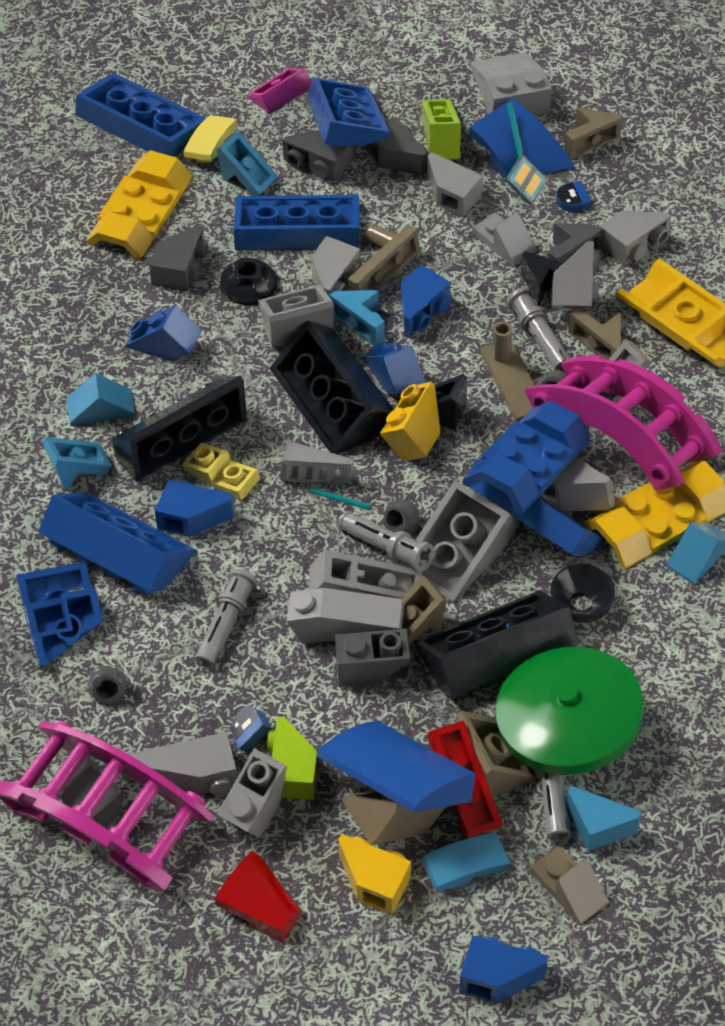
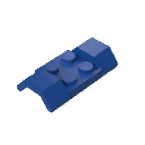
M550 400L532 408L520 421H516L482 455L481 461L467 474L462 484L469 487L484 481L507 493L515 512L522 516L590 443L591 437L580 415Z

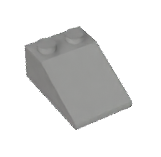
M526 52L469 62L489 114L512 98L534 116L550 113L552 88L544 69Z
M454 480L416 541L421 543L427 541L434 546L433 560L430 566L422 572V575H426L443 596L455 602L500 555L521 523L507 511L457 480ZM404 561L400 563V566L412 568L410 564Z

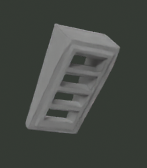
M289 441L281 461L280 480L300 483L350 484L353 475L354 459Z

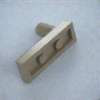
M371 224L366 230L365 240L381 247V249L348 278L350 291H379L418 255L421 249L417 228L406 225L396 234L378 225Z
M501 321L493 326L492 344L480 347V354L516 422L520 421L532 409L525 389L535 386L512 343V325Z

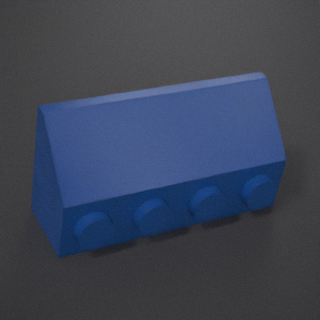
M88 492L52 495L38 533L49 538L48 542L51 545L60 549L74 551L77 553L76 557L79 560L105 568L104 573L116 579L124 578L133 583L132 588L144 594L165 590L197 551V549Z

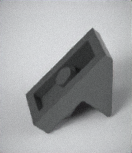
M556 223L553 233V243L555 246L548 252V259L565 263L587 241H594V250L601 249L603 228L599 225Z

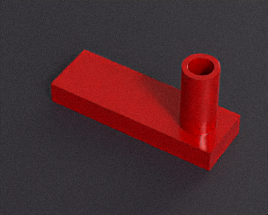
M464 720L429 731L427 738L433 751L476 774L471 802L453 805L465 839L500 829L503 823Z

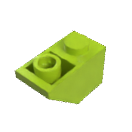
M277 716L275 731L269 730L267 752L272 753L273 759L287 766L281 798L315 800L318 776L317 750L285 717Z

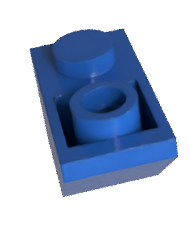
M422 264L401 281L404 335L408 338L413 336L414 329L423 332L428 327L431 318L437 313H444L451 304V282Z
M174 305L164 311L161 309L156 311L146 320L139 319L129 330L131 336L125 347L175 361L190 354L203 330Z
M387 341L372 346L370 348L372 353L362 356L387 394L397 395L412 384L426 383L412 345H400V342L389 344Z
M170 479L155 509L157 529L188 537L233 519L235 515L234 496L218 489L211 490L195 486L189 482H178Z
M472 935L460 975L459 992L497 1003L545 979L549 956L541 954L540 951L532 947L518 948L504 944L501 940L494 937L485 936L481 938Z

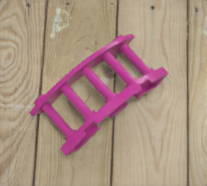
M598 355L568 358L561 363L564 372L568 375L557 384L537 385L525 389L532 408L551 400L580 415L583 423L602 431L614 439L640 465L655 491L684 484L685 481L678 468L687 460L694 462L711 458L723 451L715 434L700 413L695 415L683 402L686 397L655 373L626 360L619 359L616 362L603 359V356ZM600 392H607L624 398L614 403L598 394ZM638 404L654 415L656 419L645 426L628 411ZM665 428L672 433L682 447L672 456L669 455L655 437Z
M58 720L57 723L41 722L38 728L50 739L20 780L16 779L13 783L0 781V801L18 815L33 818L43 823H46L49 817L61 822L62 824L59 828L66 834L88 846L94 840L111 851L108 859L125 870L142 885L150 889L165 890L173 877L163 870L165 866L163 860L190 820L211 822L215 817L205 808V800L194 792L187 791L186 793L170 780L122 750L87 733L74 729L61 720ZM61 748L68 751L72 750L47 787H42L39 792L33 790L32 788ZM87 756L108 764L80 805H75L71 808L60 802L58 796ZM124 772L144 784V787L117 826H112L108 830L93 820L92 813L120 773ZM159 794L178 808L179 811L152 851L143 854L128 843L130 841L128 835L155 796Z

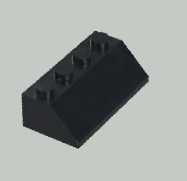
M307 321L269 368L330 453L341 454L380 436V432L387 423V416L394 410L333 328Z
M241 376L222 377L213 383L206 384L193 394L177 400L173 405L162 411L151 414L131 428L122 430L118 435L112 437L114 457L137 482L195 450L201 442L207 443L247 420L244 379Z
M540 590L414 641L417 651L437 686L451 698L466 697L472 694L473 689L484 684H497L503 681L506 675L511 674L523 662L542 652L579 645L569 606Z

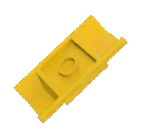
M151 150L137 160L128 176L124 175L99 214V221L85 243L94 246L102 240L120 245L133 258L142 260L192 180L193 174L178 158Z
M660 258L654 262L646 278L632 290L627 292L620 288L617 291L616 296L639 311L640 317L687 351L693 349L718 367L722 368L725 365V303Z
M706 461L691 462L679 469L685 481L684 484L655 491L651 482H648L615 500L614 508L604 510L584 521V525L590 530L597 529L614 548L619 564L626 570L681 539L690 523H709L725 514V481Z

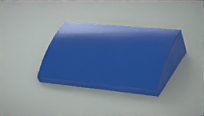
M115 73L76 95V116L147 152L151 150L176 157L186 147L195 130L206 119Z
M312 77L307 100L325 145L359 146L378 142L389 137V129L369 87Z
M359 195L236 196L234 218L235 250L317 249L326 236L359 248Z
M476 459L469 472L480 462ZM484 481L469 486L572 555L581 556L599 549L606 541V539L541 497L521 516L515 512L507 493Z
M378 720L357 725L338 734L320 747L317 752V757L414 813L469 803L472 799L475 773Z

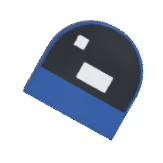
M582 181L567 183L558 188L556 203L561 209L575 212L591 208L592 201Z
M253 707L241 709L232 723V735L238 748L245 752H249L272 729L266 715Z

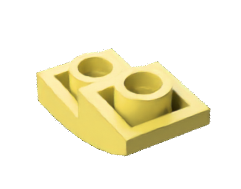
M213 115L207 117L188 141L184 149V157L193 158L198 163L212 162L218 156L217 149L230 135L238 130L237 119Z
M202 442L182 464L184 470L192 476L219 490L232 494L240 501L245 498L261 479L258 469L232 461L228 451Z

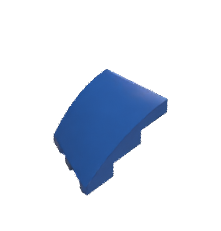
M514 98L469 127V136L490 151V167L506 179L518 159L507 104L512 103L523 154L543 175H547L548 172L563 169L567 171L574 168L573 162L554 136L531 112Z
M85 561L17 574L16 580L40 668L48 665L103 622L96 588L91 587ZM81 585V590L69 592V590Z

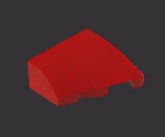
M251 851L240 862L214 898L215 906L248 921L249 927L281 943L284 942L302 912L259 854Z

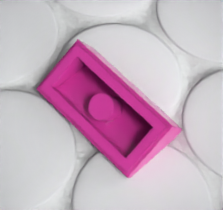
M288 68L248 93L246 97L270 114L310 89L311 79L306 69Z

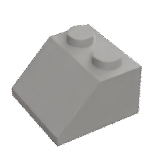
M321 285L258 300L265 333L271 345H288L307 321L334 329L333 301Z

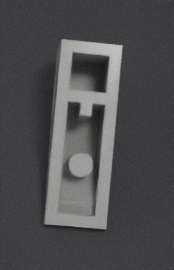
M325 550L310 565L309 589L330 588L401 599L421 578L422 572H417L405 566Z
M330 588L290 592L286 621L301 643L335 641L336 634L402 629L405 603L403 599Z
M227 732L129 754L170 780L183 791L199 794L210 792L213 795H221L227 793L237 779L236 766ZM121 772L122 780L139 782L126 773Z

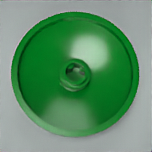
M562 647L531 657L519 665L507 677L497 697L496 719L499 733L505 746L522 763L550 774L573 775L602 768L615 761L630 748L642 728L644 701L636 676L628 666L616 657L587 647Z

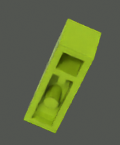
M451 99L422 100L428 154L432 152L450 161L460 159L461 123Z

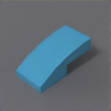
M496 832L446 845L423 855L421 859L435 891L469 884L473 877L507 870L511 864Z

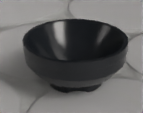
M241 258L230 263L223 270L220 277L222 294L231 302L240 305L259 304L258 300L271 297L277 288V278L274 269L266 262L255 258ZM245 267L256 269V273L250 276L241 275L239 271Z
M575 564L565 567L554 576L551 582L550 596L569 606L574 622L587 623L602 618L608 613L614 601L615 588L611 578L603 570L592 565ZM582 595L588 597L592 605L586 610H578L571 605V600L575 596Z

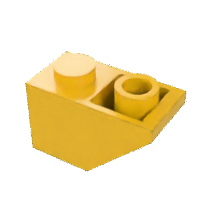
M432 382L408 386L401 393V400L396 408L387 416V423L380 432V435L400 459L409 461L427 457L440 435L436 389Z
M341 834L338 839L339 857L357 901L393 915L411 879V861L396 851H384L371 846L367 840L361 837L352 838Z

